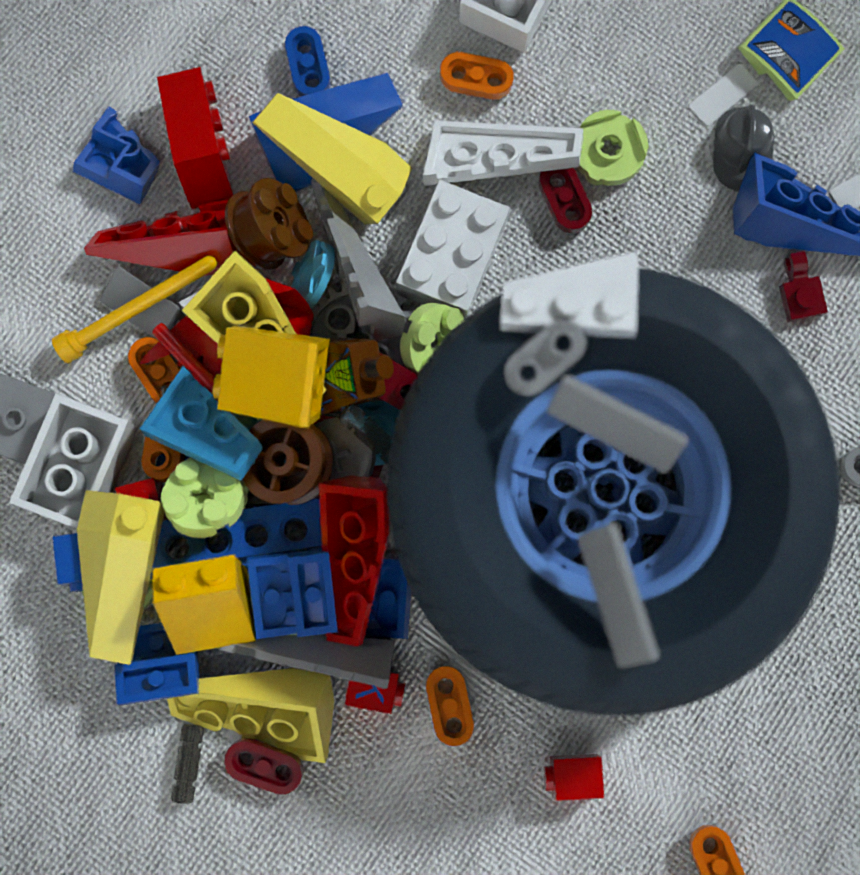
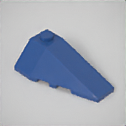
M388 73L292 99L368 135H372L403 108V103ZM260 112L250 115L249 119L254 134L275 180L282 184H290L295 192L311 186L312 177L252 123Z
M757 153L752 155L732 208L735 235L767 247L860 256L859 210L849 204L840 207L826 196L827 190L821 186L816 185L811 189L795 179L798 172L789 166Z

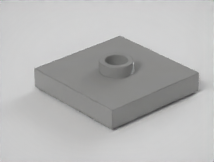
M0 373V455L25 464L55 393Z

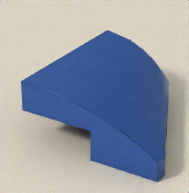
M108 106L92 128V138L74 161L73 172L141 205L155 179L160 161L151 150L141 145L140 138L133 130L127 131L117 120L118 113L116 110Z

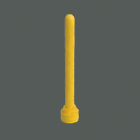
M212 256L200 259L80 331L75 329L72 331L64 330L52 338V344L56 353L67 364L83 356V351L87 349L88 343L213 271L217 266L216 259Z

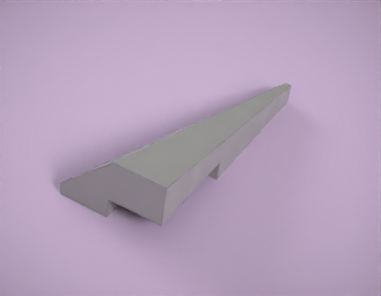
M312 178L311 186L328 244L334 248V264L338 278H345L359 327L369 325L372 339L375 341L402 336L405 315L338 200Z
M255 631L256 641L214 648L387 689L395 640L364 638L363 645L356 647L326 641L325 635L305 637L283 635L256 639Z

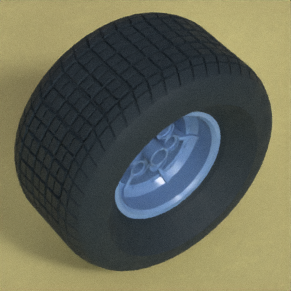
M638 268L635 338L584 335L586 341L585 350L575 363L540 392L532 395H523L514 391L509 386L505 376L506 364L509 358L538 332L501 330L503 293L479 307L451 331V334L444 338L419 371L417 380H414L404 400L405 406L401 408L395 426L396 434H393L389 454L390 461L388 463L387 476L389 491L387 492L393 540L407 583L432 626L434 625L436 631L462 658L497 683L532 700L556 708L585 714L630 716L679 708L707 698L729 687L757 668L780 647L808 610L828 568L838 528L840 478L834 440L819 398L803 369L792 354L763 323L740 305H737L718 292L680 276L657 270ZM566 334L558 335L554 340V347L559 351H566L571 346V338ZM525 364L519 370L520 377L526 381L534 379L537 374L536 368L531 364ZM565 375H569L687 436L689 440L671 467L677 492L657 483L656 476L659 473L657 469L642 462L641 473L633 474L628 472L623 464V458L627 455L626 453L563 422L547 412ZM559 433L562 456H537L541 448L553 436ZM587 444L597 445L603 452L602 462H588L583 456V446ZM561 472L571 475L575 482L574 490L569 493L558 491L554 485V476ZM594 487L597 490L606 487L610 492L607 495L610 503L605 500L600 501L596 496L597 492ZM646 493L653 499L654 510L651 514H644L637 509L635 505L637 494ZM529 501L547 509V515L538 528L531 514ZM569 512H579L586 519V529L583 533H573L567 528L565 519ZM610 522L620 523L626 530V538L623 544L659 653L657 660L628 667H619L616 662L587 567L570 561L582 552L578 541L580 535L606 526ZM642 535L666 536L657 550L643 560Z

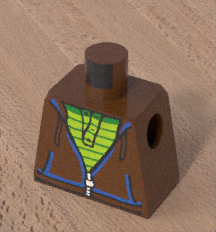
M327 338L330 339L324 381L327 391L322 397L320 416L349 410L384 396L386 392L384 379H389L392 376L394 366L389 356L380 355L378 343L374 339Z

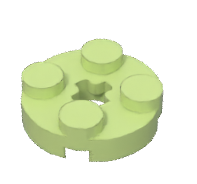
M601 110L588 116L581 124L580 128H583V145L580 165L577 168L586 177L587 181L593 185L614 186L623 184L631 180L643 166L648 151V139L645 130L634 118L631 120L627 116L621 115L622 112ZM605 140H610L612 145H619L620 149L616 150L615 155L609 156L601 151Z
M433 302L421 305L414 310L408 321H412L408 333L402 332L400 340L401 357L408 370L418 375L437 346L464 320L460 309ZM435 335H437V345L435 348H431V343L435 341Z
M191 460L183 461L177 465L175 473L168 478L161 494L164 512L172 526L179 533L195 538L210 537L217 534V529L223 528L227 524L229 527L232 526L241 516L245 502L240 480L202 462ZM202 493H209V496L213 497L212 500L206 499L203 505H198L195 498Z

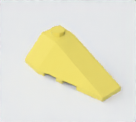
M279 93L274 95L252 122L364 225L378 224L401 196L412 170V167L385 142Z
M236 251L231 254L182 310L217 344L220 335L226 334V328L232 326L296 334L267 280ZM325 385L323 389V394L327 391Z
M85 491L77 526L89 657L128 665L132 663L165 513L161 502L116 493Z
M297 668L200 678L199 694L167 699L171 716L215 732L221 728L233 730L242 735L241 739L251 738L260 740L261 742L289 751L298 756L300 760L326 763L328 758L335 702L330 675Z

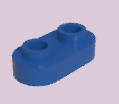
M298 26L292 29L286 36L285 48L297 94L301 97L330 89V74L319 33L309 26ZM302 46L311 48L307 53H300L298 51ZM312 79L319 82L315 87H308L306 85Z

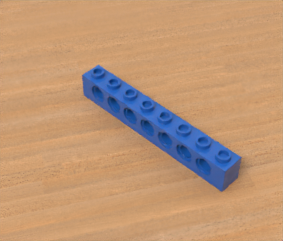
M320 498L312 499L299 505L284 503L243 509L241 516L232 526L229 527L227 524L223 528L216 530L217 532L225 533L229 540L227 548L220 553L209 551L208 540L210 537L195 538L183 535L172 526L169 520H164L152 569L235 555L245 567H248L247 557L303 551H322ZM294 521H300L307 527L305 538L297 542L290 541L285 536L287 525ZM254 527H262L268 532V539L261 547H251L247 544V533ZM77 533L53 536L57 584L65 587L70 586V592L83 591ZM177 538L186 539L189 544L187 554L180 559L171 558L169 554L171 542ZM151 572V576H150V580H151V581H153V573H152V572Z

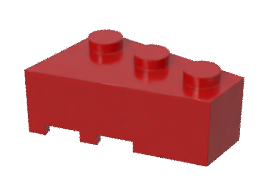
M201 67L157 77L173 164L191 210L199 208L201 204L229 200L234 195L226 161L230 160V155L225 137L220 138L219 132L224 131L219 109L212 108V104L218 103L212 80L205 82Z

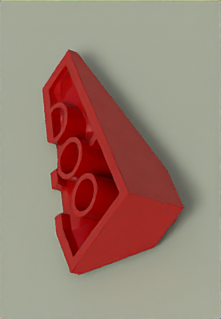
M349 475L319 483L322 551L329 552L338 632L327 633L326 641L356 647L363 645L390 532L388 488L381 478Z

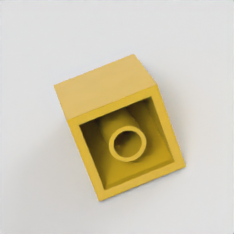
M240 326L226 328V334L220 335L217 349L218 358H223L221 374L216 375L213 385V397L218 398L217 409L308 428L320 418L330 339Z
M235 555L152 569L153 604L176 655L256 641L254 615L250 601L251 590L248 569Z

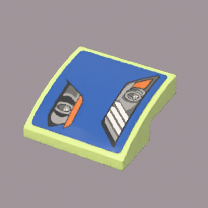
M783 0L737 47L759 75L768 74L789 101L798 99L845 49L829 29L796 0Z

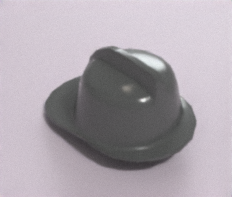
M755 105L735 107L725 112L718 120L715 130L713 170L718 180L724 186L738 192L750 158L754 153L773 159V125L768 116L756 109Z

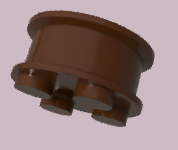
M263 178L255 182L249 192H237L227 201L225 222L229 236L238 252L254 267L265 271L274 270L283 264L285 258H297L307 251L310 240L313 238V229L308 222L302 205L297 199L294 188L290 184H282L272 178Z
M266 419L256 423L249 432L260 442L263 448L242 479L248 490L261 500L277 504L299 505L319 495V483L330 480L334 465L332 447L326 435L313 424L305 428Z

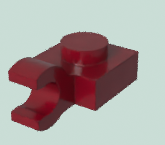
M805 251L789 254V258H784V266L789 282L779 286L787 323L825 315L828 313L820 276L808 278V259Z

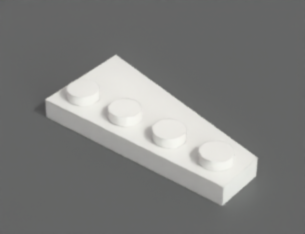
M435 120L423 172L424 186L436 185L439 179L452 183L579 167L583 145V128Z

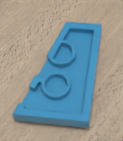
M184 366L140 427L144 436L242 481L263 448L260 442L230 412L217 409L218 401L205 387H202L193 378L192 374Z

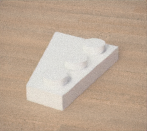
M639 251L504 282L501 330L540 332L552 321L566 319L576 323L584 335L635 338Z

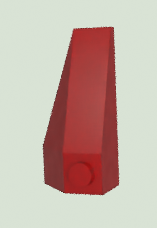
M228 200L199 205L200 212L179 217L177 211L166 213L165 217L156 220L152 225L146 226L144 221L139 220L100 230L93 235L84 247L86 255L179 272L206 256H212L216 259L217 266L213 271L204 276L214 275L234 251L239 252L234 246L226 227L225 207Z

